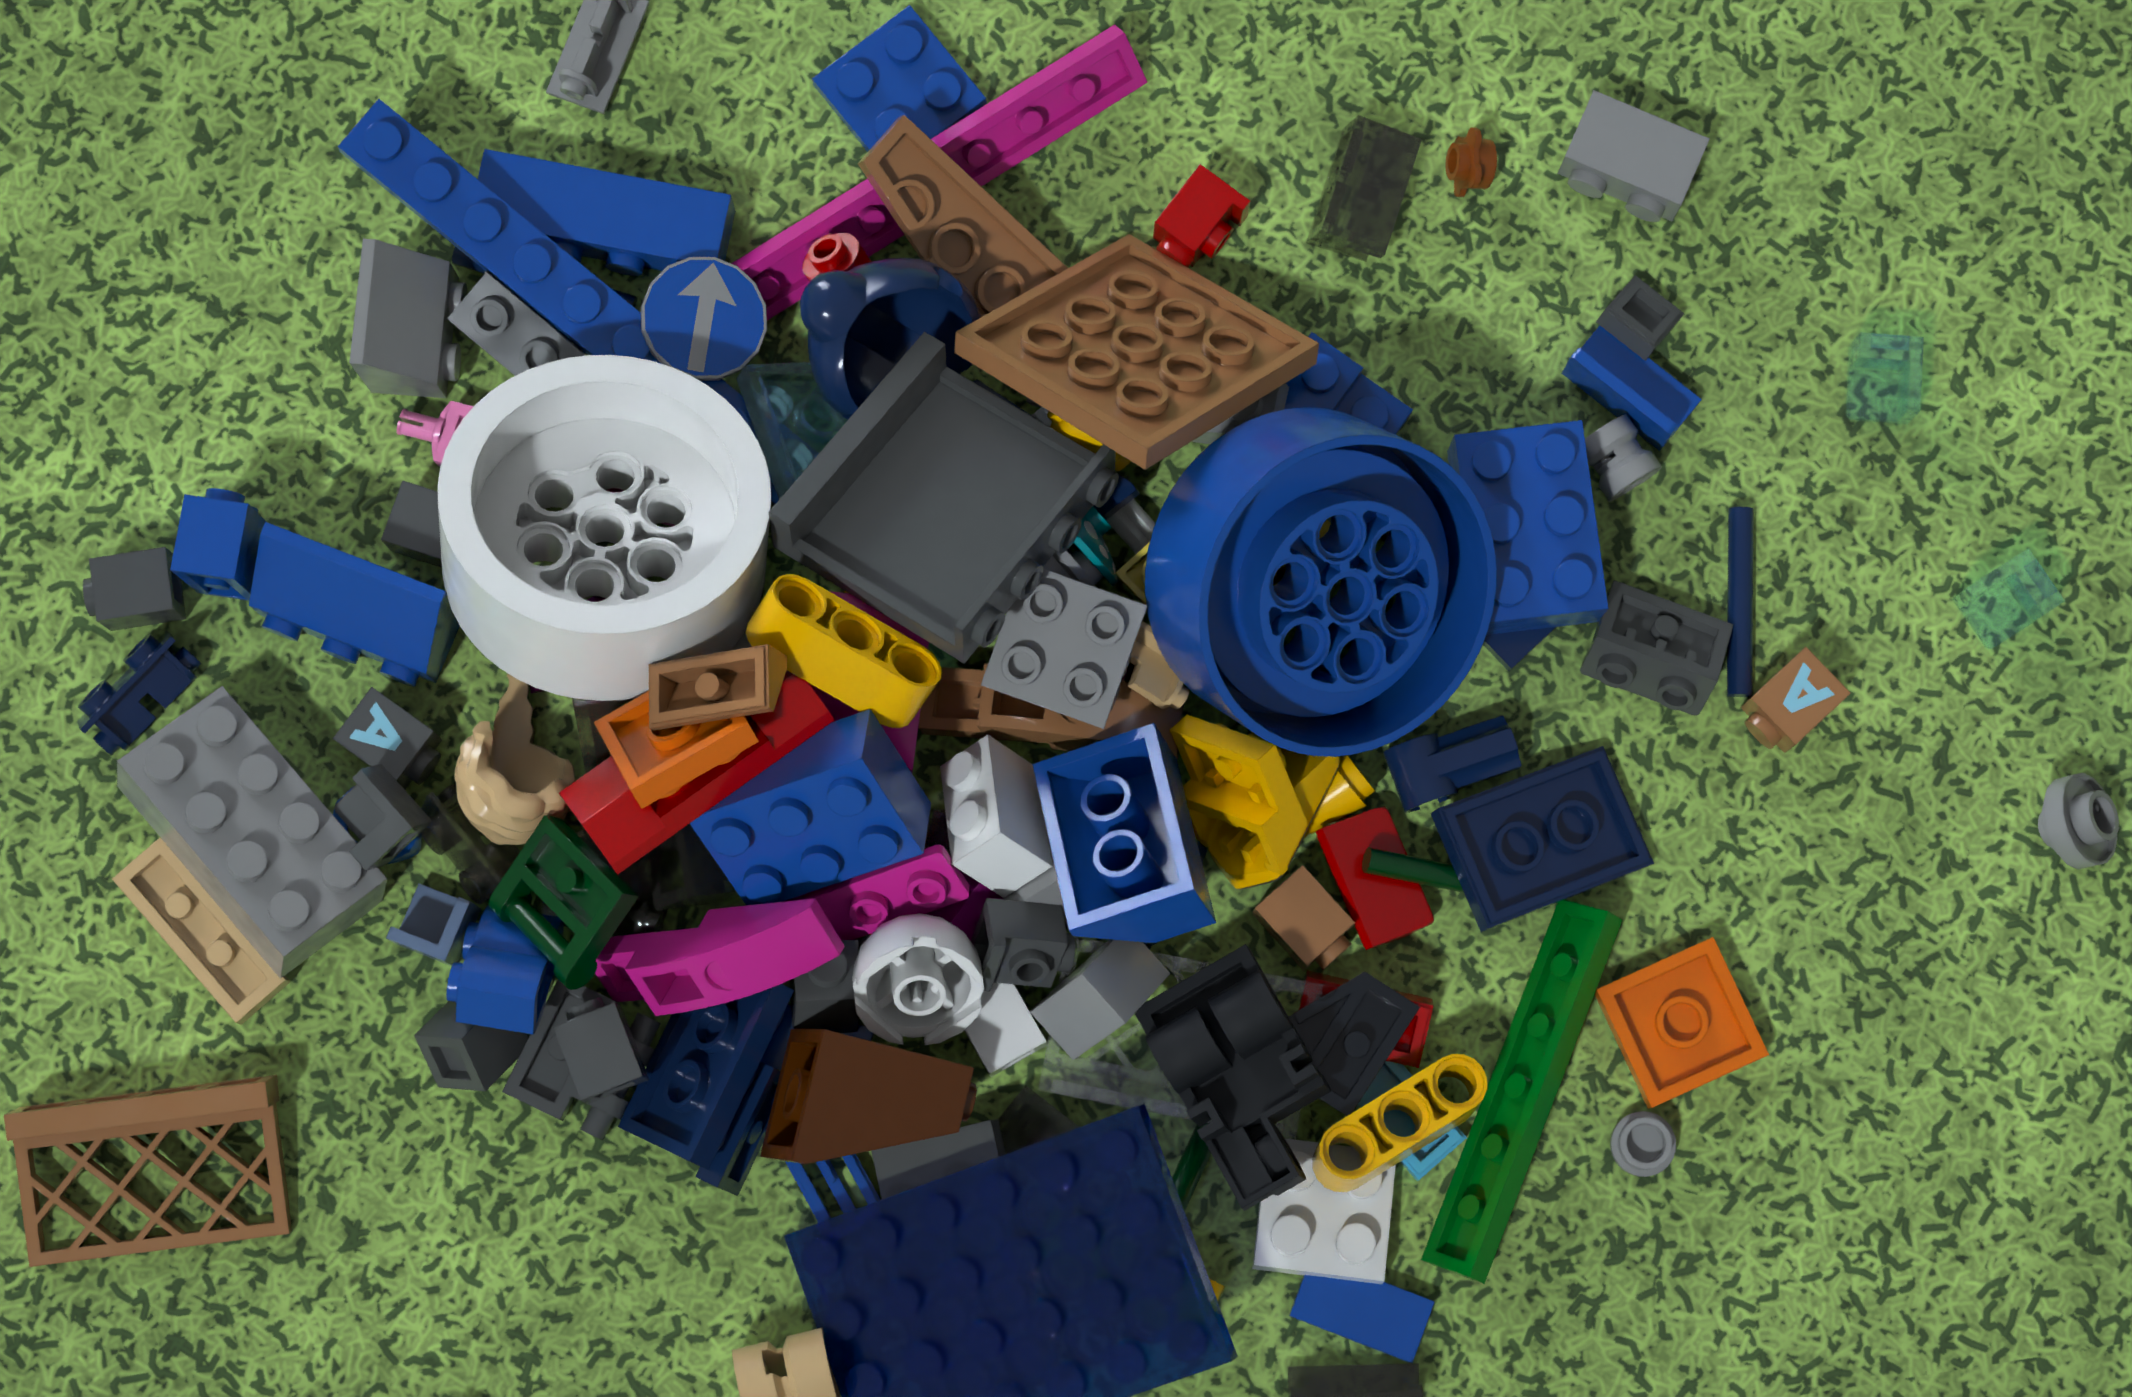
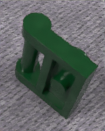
M544 815L489 899V907L502 921L513 922L554 965V974L566 988L576 990L592 979L597 970V957L639 896L561 818ZM532 890L575 933L570 943L531 904L532 896L530 892Z

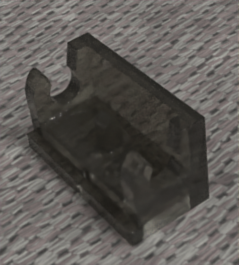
M1360 115L1342 129L1306 243L1367 262L1368 255L1378 258L1383 257L1386 254L1422 139Z

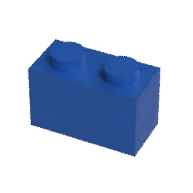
M208 488L206 489L205 497L184 494L170 570L197 593L247 601L250 599L260 533L266 521L258 514L259 510L244 503L245 496L240 493Z

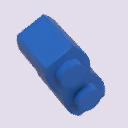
M488 905L484 909L479 923L470 921L467 926L462 951L464 963L454 962L451 967L447 983V1001L456 1002V1022L533 1035L539 1026L548 992L551 990L556 978L554 965L513 922L502 921ZM542 914L563 936L564 922L557 916Z

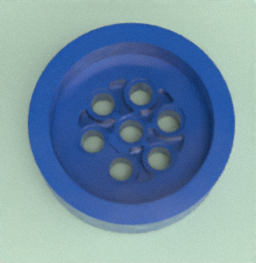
M1308 407L1284 409L1248 420L1222 435L1194 459L1171 489L1153 528L1145 567L1147 613L1157 645L1169 667L1194 694L1262 739L1280 748L1312 756L1337 757L1353 755L1379 748L1411 732L1428 720L1458 689L1475 662L1490 625L1496 595V555L1491 530L1476 495L1466 481L1436 454L1344 412ZM1331 517V525L1328 532L1319 539L1322 524ZM1386 533L1384 545L1375 553L1377 541ZM1286 564L1282 579L1273 586V579L1277 570ZM1341 579L1340 589L1338 590L1337 594L1329 600L1330 591L1337 581ZM1396 594L1392 608L1385 613L1389 599ZM1296 626L1294 637L1290 643L1283 646L1285 636L1290 629ZM1351 641L1348 653L1340 659L1342 648L1347 642Z

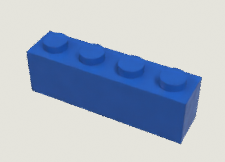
M484 149L478 180L579 263H581L582 256L606 261L605 267L613 272L629 276H640L643 273V268L663 271L668 265L688 257H716L723 261L726 259L736 212L731 194Z

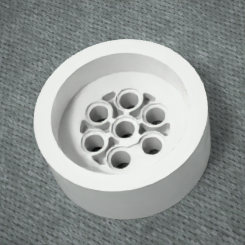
M586 355L548 362L508 379L491 390L463 418L450 439L440 466L438 513L442 575L451 610L460 627L486 658L516 679L540 690L583 700L614 701L634 699L649 691V664L730 651L744 635L747 623L759 606L765 584L771 484L766 459L760 444L743 417L720 394L691 375L654 361L629 356ZM610 488H619V489H622V490H624V491H622V492H610V491H606V490H608V489H610ZM550 507H560L564 510L555 512L547 511L545 509ZM665 522H666V523L674 524L675 526H673V527H660V526H657L656 524H658V523H665ZM606 541L615 545L603 547L596 545V543ZM538 561H549L553 562L554 564L549 566H538L534 565L533 563ZM655 576L662 577L666 580L661 582H650L646 580V578ZM589 596H600L605 598V600L599 602H590L584 600V598Z

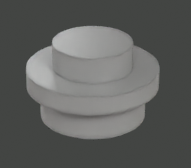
M1640 1111L1625 1116L1616 1124L1610 1138V1149L1615 1162L1625 1172L1638 1177H1648L1662 1172L1672 1162L1676 1152V1138L1673 1129L1665 1119L1652 1112Z

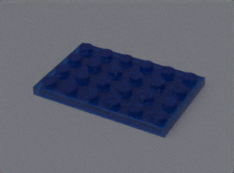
M1145 1103L784 1236L817 1329L823 1327L827 1358L841 1397H1130L1232 1362L1238 1357Z

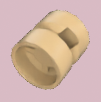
M823 1327L787 1336L782 1348L777 1349L769 1341L732 1350L734 1371L740 1397H841L828 1340Z

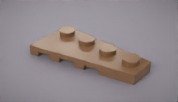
M905 115L895 120L858 163L920 259L937 264L959 279L971 292L981 317L1068 269Z

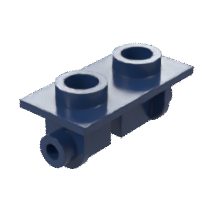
M167 630L158 640L151 634L146 635L123 660L130 668L112 686L106 680L101 681L78 705V708L85 713L77 721L79 729L85 734L95 724L100 731L93 737V740L111 756L120 747L126 751L130 744L156 719L139 702L147 693L166 709L197 678L193 672L202 663L184 646L174 655L168 648L176 640Z

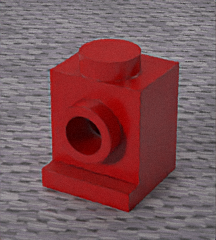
M1200 164L1155 221L1153 239L1159 242L1156 249L1186 267H1193L1203 253L1211 259L1214 258L1223 248L1234 230L1233 227L1227 224L1228 221L1231 220L1238 226H1241L1248 216L1250 200Z

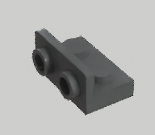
M1614 580L1607 592L1609 609L1597 624L1593 641L1582 661L1580 672L1583 675L1601 681L1607 686L1624 689L1661 703L1669 709L1680 710L1694 716L1699 715L1718 682L1733 624Z

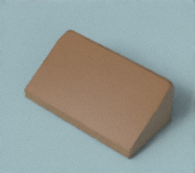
M766 644L649 664V728L655 731L774 711L787 670V655Z

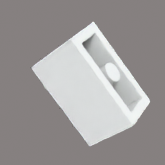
M987 734L940 766L951 864L1003 898L1053 867L1049 838L1033 764Z

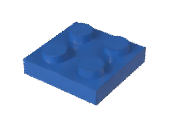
M910 5L812 78L814 87L867 152L895 120L902 115H905L924 134L932 139L987 104L986 97Z

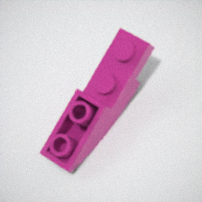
M815 898L709 909L698 928L612 936L596 959L597 970L595 974L612 1000L616 1002L645 1000L654 1015L660 1016L717 1006L775 987L840 956L845 946Z

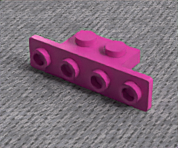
M938 844L924 849V854L785 901L815 898L840 939L855 940L873 933L881 924L898 916L926 914L965 900L969 897L970 885L961 871L952 865L951 856L945 847Z

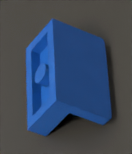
M1601 326L1595 330L1581 348H1577L1561 373L1617 418L1628 414L1638 429L1637 434L1659 451L1702 400L1649 357L1646 361Z

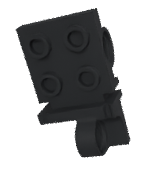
M1245 944L1145 1002L1135 1012L1138 1021L1146 1033L1145 1038L1153 1056L1169 1083L1180 1095L1190 1119L1199 1127L1212 1120L1211 1123L1200 1128L1197 1132L1208 1146L1240 1207L1244 1211L1273 1194L1279 1196L1306 1180V1176L1297 1158L1275 1124L1331 1092L1324 1076L1313 1064L1298 1071L1301 1067L1312 1062L1313 1059L1251 949Z

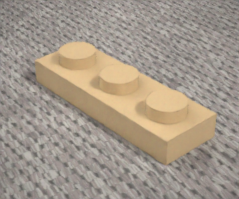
M161 837L112 878L235 1023L242 1025L290 983L286 976L281 979Z

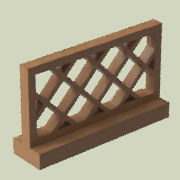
M277 1075L19 1107L4 1114L7 1141L13 1140L29 1267L290 1234L292 1229L276 1104L279 1101ZM261 1120L265 1147L250 1165L222 1144L221 1141L235 1123ZM224 1124L214 1137L201 1128ZM186 1129L207 1146L186 1173L156 1151L169 1133L174 1130ZM158 1133L150 1145L137 1136ZM120 1137L142 1154L122 1181L92 1160V1157L106 1139ZM93 1141L85 1153L72 1144ZM56 1146L77 1162L57 1189L36 1174L33 1148ZM213 1152L243 1173V1176L223 1201L193 1179ZM265 1159H267L269 1179L257 1171ZM148 1160L179 1182L158 1209L128 1187ZM84 1168L113 1190L94 1217H91L64 1196V1193ZM250 1179L271 1195L274 1221L250 1224L229 1207ZM185 1188L215 1210L201 1230L185 1232L164 1215ZM38 1191L48 1198L41 1209ZM120 1196L150 1218L134 1239L120 1240L100 1224ZM55 1205L85 1226L70 1247L45 1250L42 1222ZM221 1216L235 1225L212 1228ZM157 1224L170 1233L147 1237ZM91 1233H94L104 1241L103 1243L83 1245Z

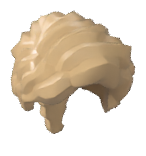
M507 674L509 686L504 695L499 699V710L494 720V730H491L490 721H480L474 727L473 735L466 738L460 746V756H458L455 768V781L458 803L464 815L479 832L485 835L492 843L498 845L526 844L544 815L561 818L562 820L566 818L567 813L571 810L559 792L575 782V772L573 765L568 759L560 758L552 751L532 744L535 735L534 727L531 724L534 708L527 699L529 684Z

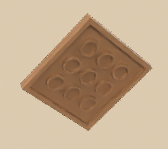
M1128 234L956 331L954 353L1146 470L1316 365L1319 343Z

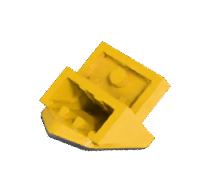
M1186 715L1170 729V732L1191 778L1183 787L1196 839L1202 845L1208 847L1216 865L1231 885L1238 890L1279 880L1288 870L1339 768L1340 756L1299 754L1280 748L1253 732L1246 735L1231 730L1223 724H1214Z

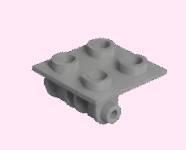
M1044 569L1042 578L1034 592L1025 600L1017 598L1006 612L1004 624L998 634L981 686L1104 729L1110 711L1113 709L1121 687L1120 683L1148 605Z

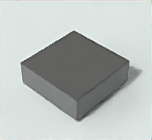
M1635 275L1607 306L1596 323L1646 361L1680 321L1684 313Z

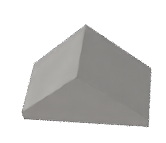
M1109 939L1030 1010V1013L1070 1058L1074 1060L1126 1024L1170 975V972L1143 942Z

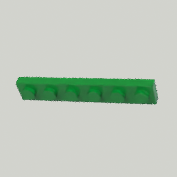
M1566 900L1557 903L1489 1080L1487 1091L1479 1106L1421 1258L1422 1261L1485 1284L1623 921L1611 912Z

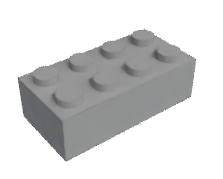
M223 686L117 760V787L280 979L370 912L383 900L387 882L385 875L378 867L366 871L351 855L349 851L357 844L355 840Z

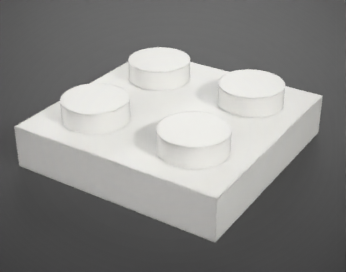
M1285 1138L1306 1176V1180L1279 1196L1273 1194L1259 1203L1252 1269L1383 1284L1385 1281L1396 1165L1357 1189L1349 1192H1334L1325 1188L1316 1179L1312 1169V1157L1318 1142ZM1332 1145L1329 1147L1330 1159L1336 1167L1346 1171H1353L1361 1167V1158L1353 1147Z

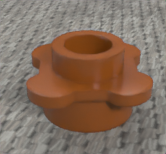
M1471 127L1466 137L1458 136L1455 142L1450 145L1445 163L1446 175L1449 180H1454V195L1456 197H1464L1469 188L1485 190L1490 187L1497 167L1496 146L1492 140L1482 139L1479 128Z

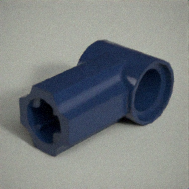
M1503 715L1467 726L1441 737H1438L1437 733L1420 736L1393 746L1383 752L1405 813L1420 810L1419 805L1438 799L1439 803L1451 799L1459 794L1458 790L1518 770L1522 766L1516 740Z

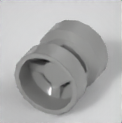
M1628 414L1610 421L1585 438L1588 465L1593 466L1599 474L1598 486L1609 502L1618 499L1647 481L1662 468L1654 453L1644 450L1637 441L1638 429Z

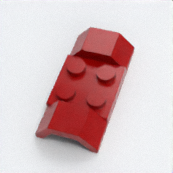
M786 670L774 711L745 716L759 741L758 743L742 751L732 761L718 765L686 783L673 795L658 799L641 809L612 756L563 789L559 794L618 875L833 722V716L811 685Z

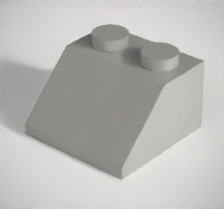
M363 239L349 364L371 393L446 398L448 381H458L461 369V347L459 343H452L454 324L447 318L467 295L466 283L458 282L459 277L449 261L376 239Z

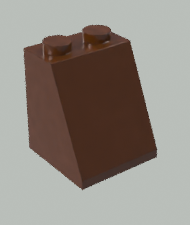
M791 1029L760 1157L809 1164L958 1133L961 1121L965 1122L969 1119L975 1105L977 1089L976 1084L971 1082L974 1067L825 1029Z

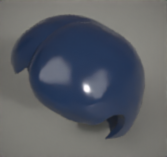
M888 258L856 266L849 271L832 270L820 273L808 283L802 293L800 311L802 321L808 330V354L812 373L826 402L847 420H849L924 332L945 343L946 367L961 374V372L966 371L973 365L954 353L955 333L981 318L978 306L965 285L949 271L937 264L913 258Z

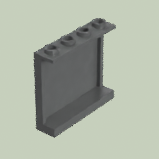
M924 332L768 512L773 547L960 662L965 663L979 645L985 648L994 641L1004 624L1005 613L1017 598L1025 600L1034 592L1042 578L1043 567L1056 551L1062 554L1069 549L1080 531L1081 520L1092 506L1101 507L1111 497L1119 479L1118 473L1115 472L1116 452L1103 444L1095 454L946 367L945 343Z

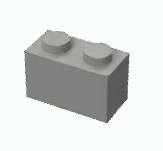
M1593 90L1557 174L1569 178L1567 184L1580 194L1592 198H1601L1603 193L1626 202L1625 209L1637 218L1649 222H1659L1662 217L1672 222L1683 203L1709 138Z

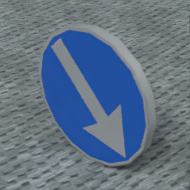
M688 257L668 265L650 283L641 305V332L651 354L661 364L691 375L699 381H719L740 372L758 354L767 331L766 304L756 283L738 266L716 257Z

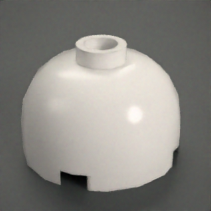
M921 913L898 916L881 924L861 945L854 964L852 981L856 1013L870 1032L888 1042L902 1045L903 1036L910 1038L924 1037L925 1045L937 1044L962 1033L978 1017L982 1007L981 996L984 991L981 960L976 948L967 935L955 925L941 917Z

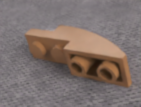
M984 663V670L941 667V679L922 705L918 728L925 735L983 738L988 734L995 740L1048 743L1052 750L1072 751L1155 723L1173 754L1178 759L1179 750L1170 729L1183 718L1184 704L1177 710L1171 707L1160 709L1153 702L1129 688L1127 681L1121 680V687L1115 705L1110 711L1105 728L1102 729L981 686L988 664Z

